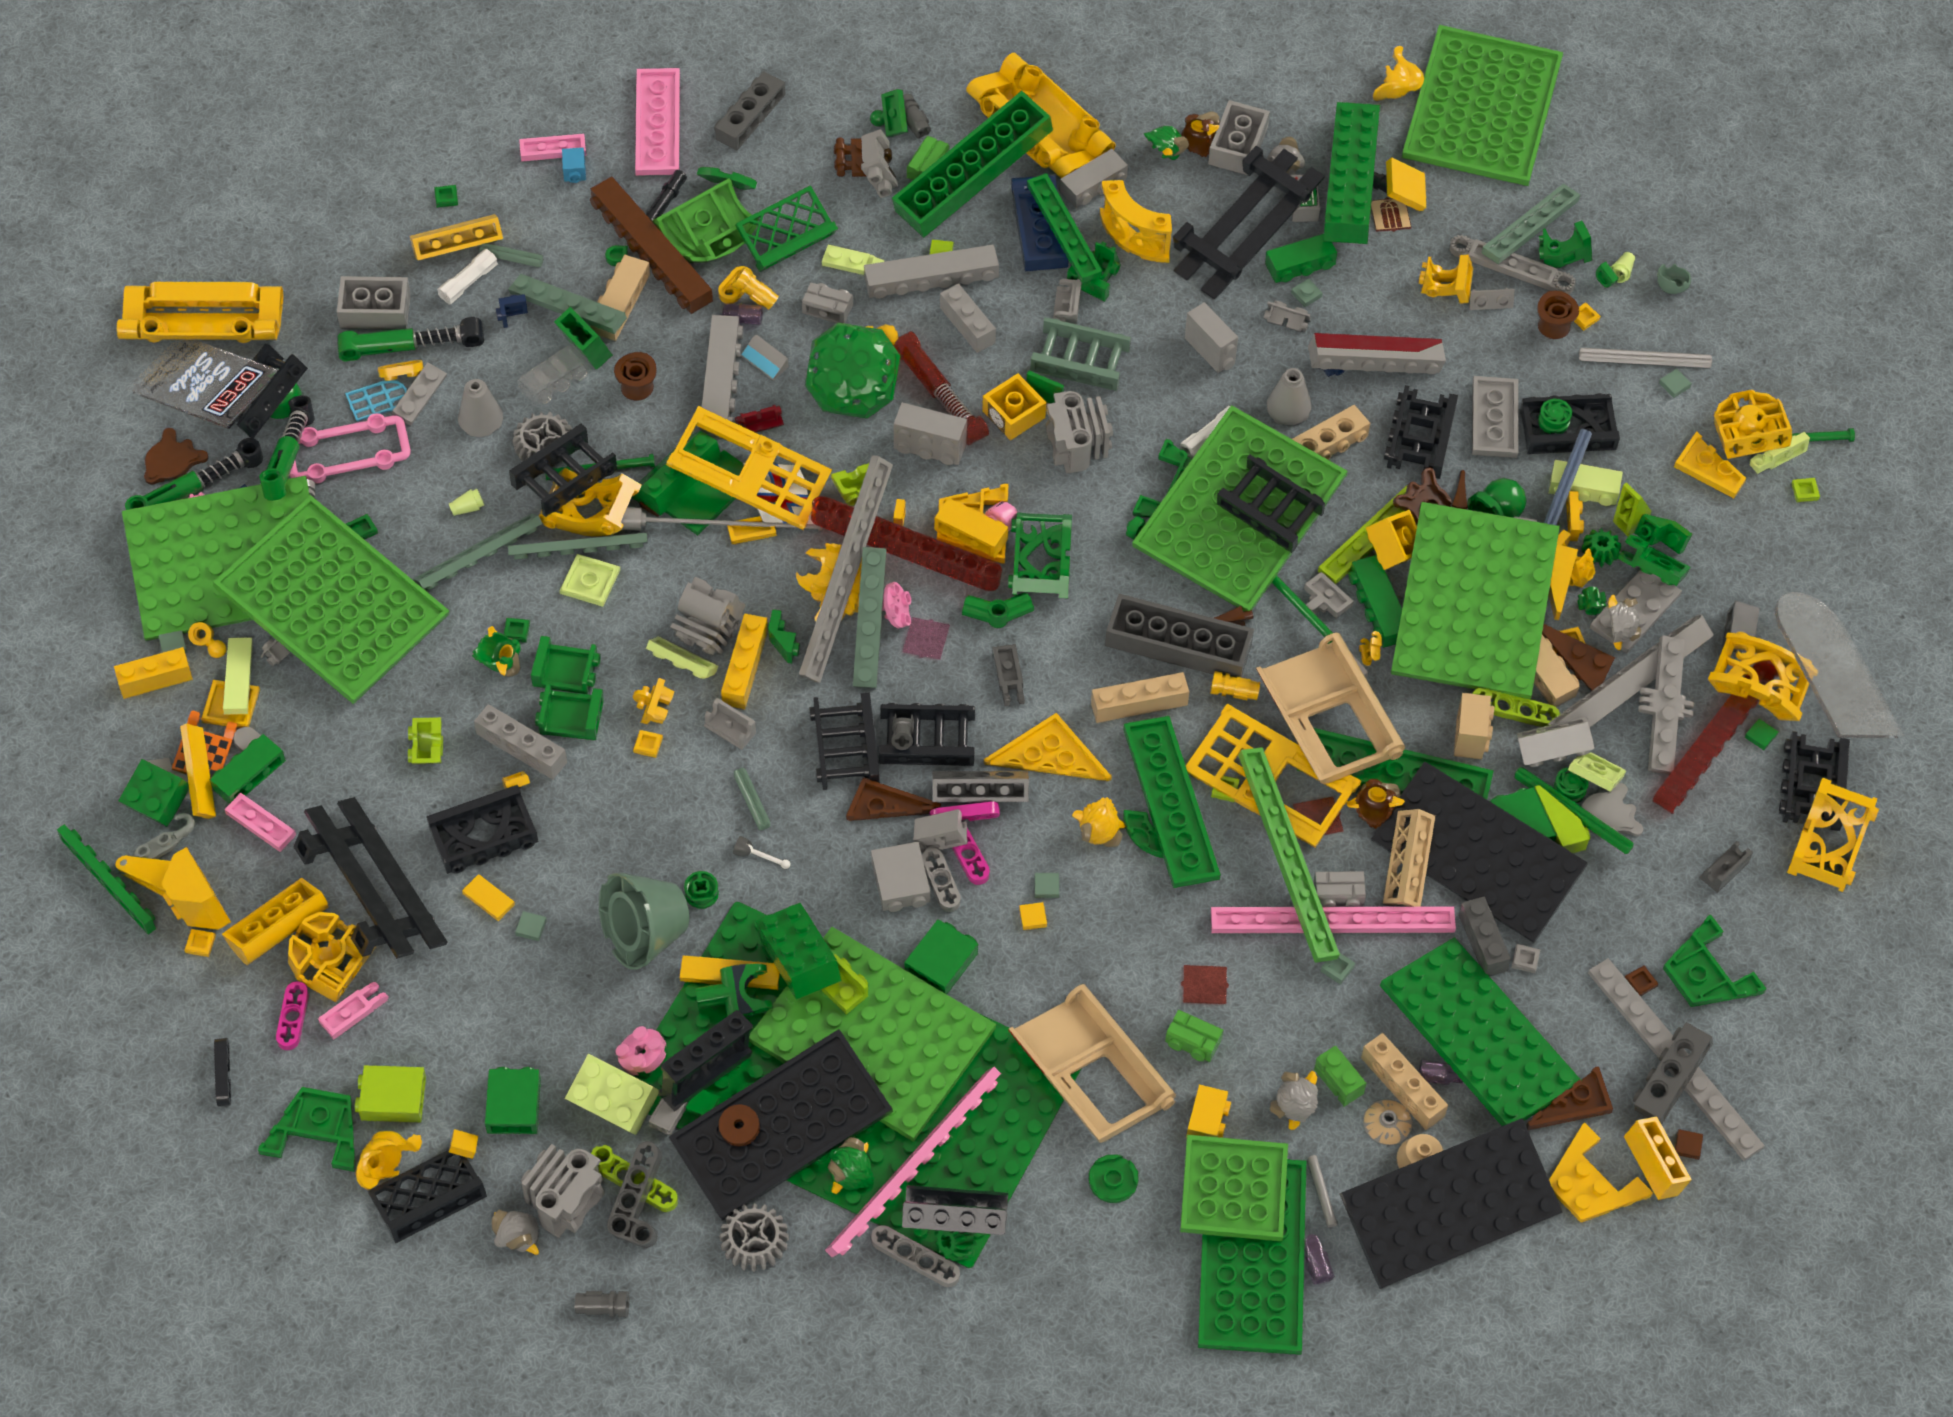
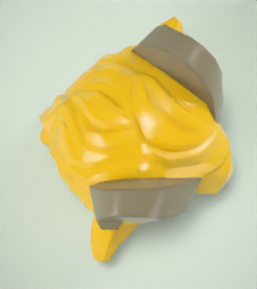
M1103 797L1097 802L1088 804L1087 807H1084L1083 811L1076 810L1073 812L1072 817L1079 821L1082 830V841L1094 845L1103 844L1106 847H1117L1120 844L1123 834L1119 828H1125V824L1118 818L1116 808L1111 799Z

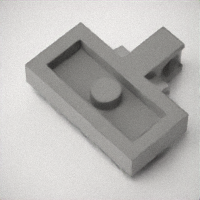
M1322 572L1305 583L1304 590L1311 595L1309 597L1310 602L1306 606L1314 614H1317L1319 611L1322 613L1328 611L1335 618H1338L1353 606L1354 601Z

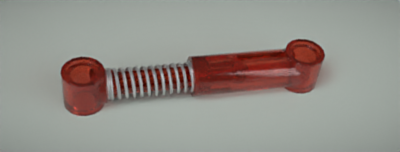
M909 331L899 336L893 346L901 355L900 360L907 364L933 398H937L950 415L967 419V445L969 446L988 436L989 429L984 419L979 415H972L964 406V403L955 395V392L950 387V382L922 349L915 333Z

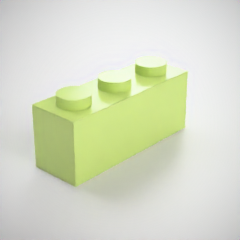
M1554 461L1549 494L1555 495L1567 465L1566 461ZM1580 464L1570 491L1578 492L1579 501L1582 502L1594 501L1604 506L1616 505L1620 494L1623 472Z

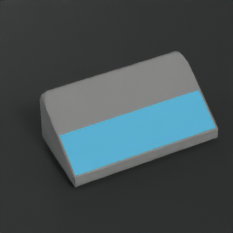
M758 335L751 339L741 354L742 358L773 381L789 367L788 358Z

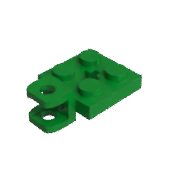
M1632 534L1627 537L1625 542L1637 549L1635 555L1623 550L1617 557L1634 568L1636 566L1640 567V570L1646 574H1654L1660 577V580L1667 585L1674 584L1677 586L1686 577L1691 568L1650 547L1649 542Z

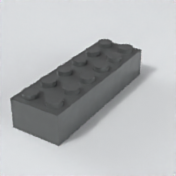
M1118 594L1106 630L1105 646L1213 675L1214 671L1222 672V675L1228 673L1231 677L1242 678L1252 646L1254 629Z

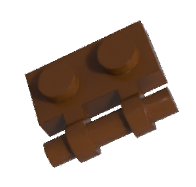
M837 138L834 145V154L836 155L834 168L837 170V176L843 177L845 176V170H852V177H866L861 169V164L864 163L862 160L861 138L851 139V145H845L843 138ZM845 155H851V161L845 160Z

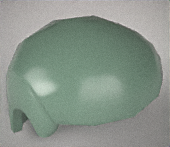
M1662 264L1657 273L1658 286L1665 293L1679 294L1685 292L1690 287L1691 275L1686 269L1677 267L1676 264L1669 268Z

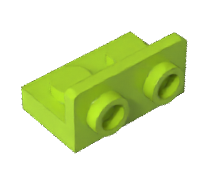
M833 954L837 959L842 981L821 990L847 1015L868 997V982L863 975H857L852 970L851 965L845 958L840 959L836 954Z

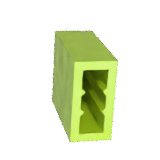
M364 1065L363 1074L358 1076V1089L361 1090L360 1097H356L355 1112H359L361 1121L421 1123L426 1085L424 1067Z

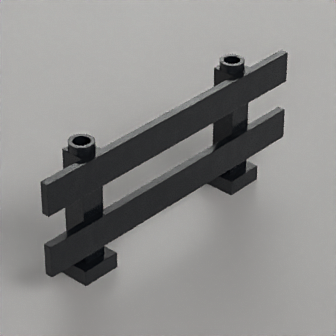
M1255 146L1242 160L1243 172L1249 176L1255 172L1259 176L1202 239L1194 234V226L1188 222L1173 236L1174 248L1180 252L1185 248L1190 252L1173 271L1185 280H1188L1206 262L1217 271L1205 283L1201 291L1215 299L1233 279L1239 278L1242 269L1302 203H1306L1309 200L1312 192L1324 180L1325 175L1310 167L1298 181L1286 173L1298 160V157L1283 149L1270 162L1263 157V150ZM1273 186L1286 193L1230 257L1217 250Z
M355 797L340 800L337 803L351 826L337 829L322 805L304 810L306 817L317 834L311 835L308 829L300 831L293 846L304 865L313 863L316 855L329 852L375 926L369 927L366 921L357 923L351 940L362 957L371 955L375 946L386 943L396 959L414 954V949L407 938L419 934L429 949L447 945L448 941L435 923L434 917L424 906L381 839L375 825L371 823ZM363 844L408 917L394 920L349 849L350 846Z

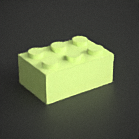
M588 1054L565 1099L636 1135L648 1115L659 1090Z

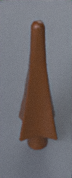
M1465 470L1460 471L1459 483L1452 503L1454 508H1468Z
M1242 606L1214 617L1215 619L1245 626L1246 620L1254 619L1252 610L1242 611Z

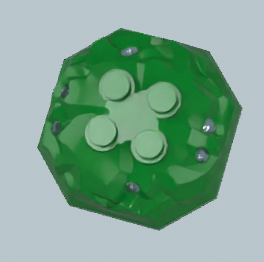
M838 322L812 341L805 387L823 412L868 419L894 400L901 355L883 330Z

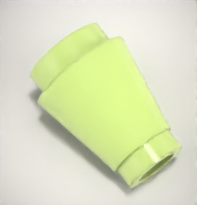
M1625 252L1611 266V269L1619 278L1618 283L1627 281L1631 276L1635 256L1630 252Z
M470 489L449 503L454 516L478 511L480 507L485 506L478 489L473 491Z

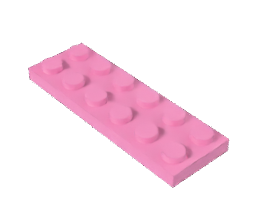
M680 68L637 69L636 176L673 175L675 170H679Z

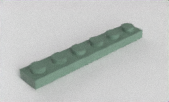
M1562 184L1483 246L1481 253L1499 265L1575 205L1580 199V194L1567 185Z
M520 274L508 289L512 295L525 294L526 301L563 314L571 307L587 324L613 334L618 331L627 319L625 312Z
M531 513L413 578V581L423 589H432L438 585L439 580L454 577L458 574L457 570L463 567L469 568L478 563L477 559L483 556L489 557L498 552L497 548L503 545L509 546L517 542V537L535 532L537 526L543 523L539 515Z
M647 533L512 545L508 546L509 556L514 555V560L527 559L528 554L537 553V557H549L551 552L560 551V555L574 554L575 549H583V553L597 552V547H606L607 551L620 550V545L629 544L630 549L642 548L643 543H648Z
M863 547L853 687L877 688L886 548Z

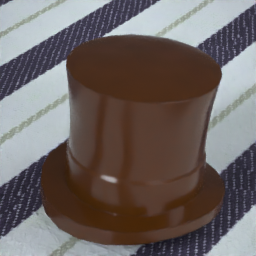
M1557 290L1548 291L1543 294L1537 305V313L1540 317L1538 321L1539 331L1550 339H1561L1568 335L1571 323L1579 315V306L1575 299L1569 294Z
M633 352L621 357L615 364L614 375L621 384L622 394L627 399L634 401L646 399L651 395L654 389L653 380L657 374L655 360L643 352Z

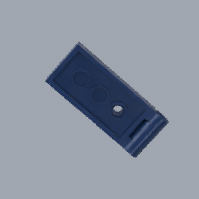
M1055 174L1048 175L1057 190ZM1037 176L1011 178L1013 203L1025 272L1068 268L1069 260L1027 187V180Z

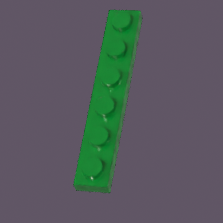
M1046 173L1027 180V187L1081 283L1102 277V270L1048 174Z
M65 824L59 827L57 832L60 840L148 935L156 930L153 922L155 917L148 908L143 909L139 905L141 902L133 892L128 893L125 890L126 886L118 876L114 878L110 874L111 869L103 860L99 862L95 858L97 856L90 845H83L81 842L82 838L75 829L70 831Z

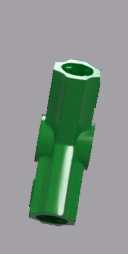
M1025 592L1004 601L997 599L992 602L968 595L964 601L962 615L988 622L994 628H1003L1009 621L1033 612L1034 606L1029 594Z

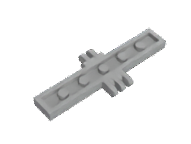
M1664 635L1659 638L1655 689H1640V694L1645 696L1640 697L1639 703L1645 705L1639 706V712L1653 715L1648 771L1672 774L1674 773L1678 720H1684V717H1693V711L1687 709H1693L1694 702L1687 701L1686 696L1680 695L1685 640Z

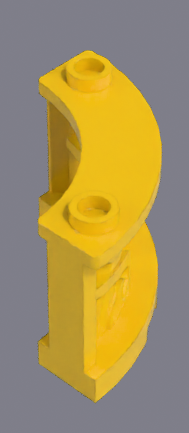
M1123 180L1102 181L1105 202L1104 208H1100V218L1106 233L1115 241V244L1128 253L1131 252L1149 261L1169 263L1172 233L1171 215L1153 212L1137 204L1128 194ZM1129 224L1137 227L1140 232H1136Z
M566 468L558 473L567 482L578 476L575 472ZM624 474L610 479H603L601 483L598 482L581 493L585 495L584 497L579 498L578 495L566 503V505H563L558 510L562 511V514L553 512L545 517L541 510L539 517L543 525L550 529L557 528L591 537L612 535L622 530L624 525L620 522L631 497L639 492L641 484ZM554 481L549 494L559 488ZM594 498L599 499L603 509L587 519L582 517L576 506L586 505Z
M1739 631L1726 634V642L1714 672H1710L1708 680L1717 692L1733 694L1746 699L1750 695L1759 699V705L1773 713L1778 720L1800 721L1802 716L1800 707L1812 678H1815L1817 673L1808 661L1801 659L1787 649ZM1734 649L1746 651V653L1739 651L1736 653V657L1740 661L1730 658ZM1770 660L1775 666L1780 680L1769 681L1766 685L1760 684L1756 671L1750 665ZM1727 665L1733 667L1728 673H1725ZM1748 674L1751 677V680L1744 678L1742 676ZM1797 680V683H1796V686H1795V687L1790 684V683H1794V682ZM1772 687H1779L1777 692L1772 689Z
M1822 778L1787 873L1794 876L1800 873L1838 887V891L1841 892L1844 891L1846 884L1851 886L1856 873L1851 870L1869 822L1875 821L1879 808L1875 807L1878 798L1863 796L1833 785L1831 780ZM1829 795L1838 797V798L1843 799V800H1845V801H1844V803L1840 806V805H1839L1832 797H1830ZM1849 802L1866 808L1861 818L1854 816V812L1858 808L1851 809L1848 814L1844 811ZM1832 811L1835 813V816L1827 822L1821 818L1823 812H1827L1829 816L1832 814ZM1839 818L1846 831L1848 843L1835 851L1826 853L1825 843L1818 834L1813 832L1814 827H1829ZM1862 824L1856 839V834L1853 826H1858ZM1812 842L1819 843L1821 849L1820 855H1816L1818 849L1811 850L1810 844ZM1852 850L1849 861L1847 863L1846 860L1842 858V856H1844ZM1830 861L1829 866L1832 871H1835L1834 866L1836 864L1841 865L1843 868L1842 875L1824 870L1825 862ZM1807 863H1820L1818 868Z

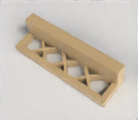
M1420 809L1398 811L1383 904L1421 907L1435 822L1434 815ZM1406 817H1411L1410 824L1405 829V819ZM1406 840V847L1401 852V844ZM1402 863V871L1397 875V868ZM1398 886V897L1393 898V892Z

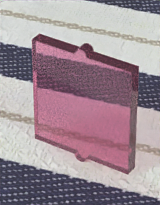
M912 617L903 652L919 655L920 658L929 657L940 660L950 625L934 622L933 619L924 620Z

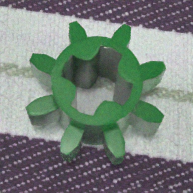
M1587 587L1582 590V594L1578 595L1579 610L1585 609L1587 615H1597L1606 607L1605 592L1599 593L1597 587Z

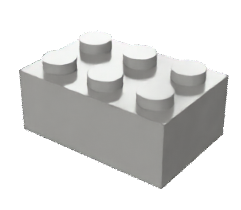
M1229 100L1221 118L1219 129L1216 131L1210 146L1208 164L1247 175L1243 172L1242 160L1255 146L1261 147L1268 129L1270 111Z
M341 276L337 305L340 328L407 329L411 295L408 277Z
M902 402L894 421V449L904 454H917L923 459L932 458L940 460L946 465H959L967 444V419Z

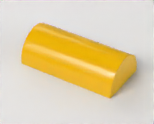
M300 878L226 930L222 935L241 961L249 965L297 931L305 918L317 912H324L329 906L320 890L303 878Z

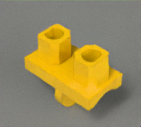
M658 678L656 685L652 687L651 693H649L650 688L648 686H643L642 690L634 691L633 699L637 702L636 707L643 709L644 705H646L640 723L648 724L650 721L662 724L668 710L657 706L658 701L669 705L675 692L664 686L665 680Z

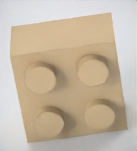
M1462 693L1457 713L1454 756L1482 760L1484 752H1488L1493 732L1491 720H1493L1494 706L1490 705L1491 696Z

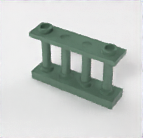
M1045 317L1043 333L1048 335L1042 353L1033 352L1030 371L1117 391L1120 372H1116L1115 369L1121 351L1129 353L1131 337ZM1057 336L1069 339L1063 359L1050 356ZM1078 341L1091 344L1085 364L1072 361ZM1100 346L1112 349L1106 369L1093 366Z

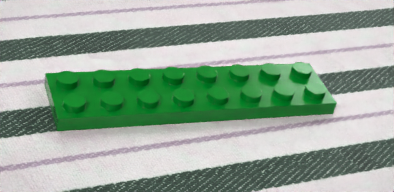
M1170 716L1124 723L1125 737L1173 888L1220 880L1221 874Z
M1314 728L1336 767L1347 765L1376 753V749L1371 741ZM1404 749L1402 756L1398 759H1389L1350 775L1361 780L1359 786L1366 784V781L1370 779H1378L1382 783L1396 784L1402 795L1425 761L1487 799L1494 770Z

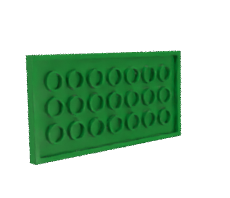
M1455 937L1383 979L1379 985L1501 1126L1521 1118L1525 1121L1549 1106L1554 1099L1564 1091L1571 1089L1574 1083L1580 1079L1490 976L1485 974L1482 967Z
M1287 1159L1282 1241L1202 1234L1198 1348L1302 1354L1306 1160Z

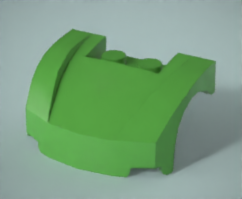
M728 178L652 220V222L688 263L711 262L724 257L742 246L745 242L735 224L752 214L742 206L733 189L732 182ZM750 223L743 226L746 233L750 235L753 234L757 225Z

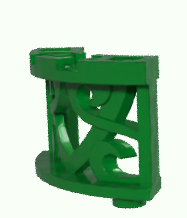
M1017 512V517L1012 519L1011 532L1016 533L1013 575H1009L1008 588L1013 589L1012 595L1017 596V592L1057 593L1059 598L1068 599L1070 556H1066V551H1070L1072 514L1050 515ZM1024 521H1039L1041 533L1037 535L1036 528L1031 525L1032 532L1026 534L1023 530ZM1045 522H1063L1048 529L1045 527ZM1051 539V546L1053 543H1057L1059 545L1058 548H1051L1048 540ZM1020 540H1021V542H1023L1024 544H1026V546L1022 549L1021 552H1020ZM1043 543L1046 553L1055 559H1061V561L1047 564L1042 572H1040L1028 562L1027 557ZM1019 564H1020L1021 567L1024 569V570H1022V571H1020V572H1019ZM1050 570H1055V571H1057V573L1054 574V573H1051V572H1049V571H1050Z

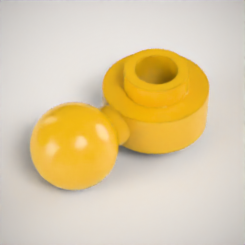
M197 622L190 627L188 636L193 644L198 646L206 645L209 655L213 658H220L225 655L227 651L225 643L221 640L213 639L214 632L209 624ZM201 630H204L206 633L204 638L199 636Z

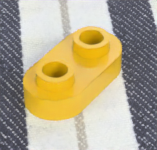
M746 266L736 267L720 284L718 295L723 303L733 304L742 297L741 289L737 290L731 284L744 267L752 275L753 272L750 268Z
M413 360L378 367L379 377L384 378L385 381L398 379V375L407 374V377L418 376L424 368L423 361Z

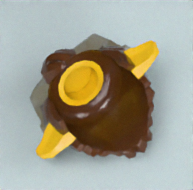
M1212 111L1201 115L1194 113L1185 118V128L1182 130L1181 136L1187 138L1189 143L1187 149L1190 152L1197 153L1201 157L1209 155L1210 146L1220 124V118L1216 112Z
M1370 779L1366 781V784L1362 785L1356 798L1346 802V806L1356 808L1358 816L1366 821L1369 827L1376 829L1392 815V811L1396 806L1403 805L1405 801L1399 798L1401 792L1396 784L1382 783L1378 779Z

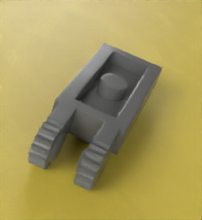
M1016 644L992 647L1004 706H1010L1011 699L1008 690L1016 689L1017 701L1019 704H1024L1023 678Z

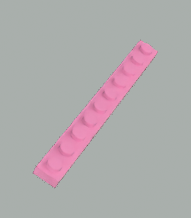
M1211 907V933H1304L1294 907ZM1322 907L1332 933H1455L1456 930L1454 907Z
M995 1067L987 1070L825 1249L831 1257L839 1253L843 1256L852 1247L853 1244L850 1241L856 1235L860 1237L869 1228L867 1222L872 1217L876 1219L885 1210L883 1204L888 1199L892 1201L902 1191L900 1188L901 1184L904 1181H911L916 1176L918 1165L921 1162L926 1164L933 1157L934 1153L932 1150L936 1145L942 1146L950 1137L948 1132L953 1127L957 1129L966 1120L964 1114L969 1109L973 1111L982 1102L981 1095L985 1091L989 1093L998 1084L996 1079L1001 1074Z

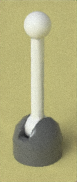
M739 836L733 854L745 857L752 853L781 865L783 869L790 867L788 860H780L755 850L750 840Z

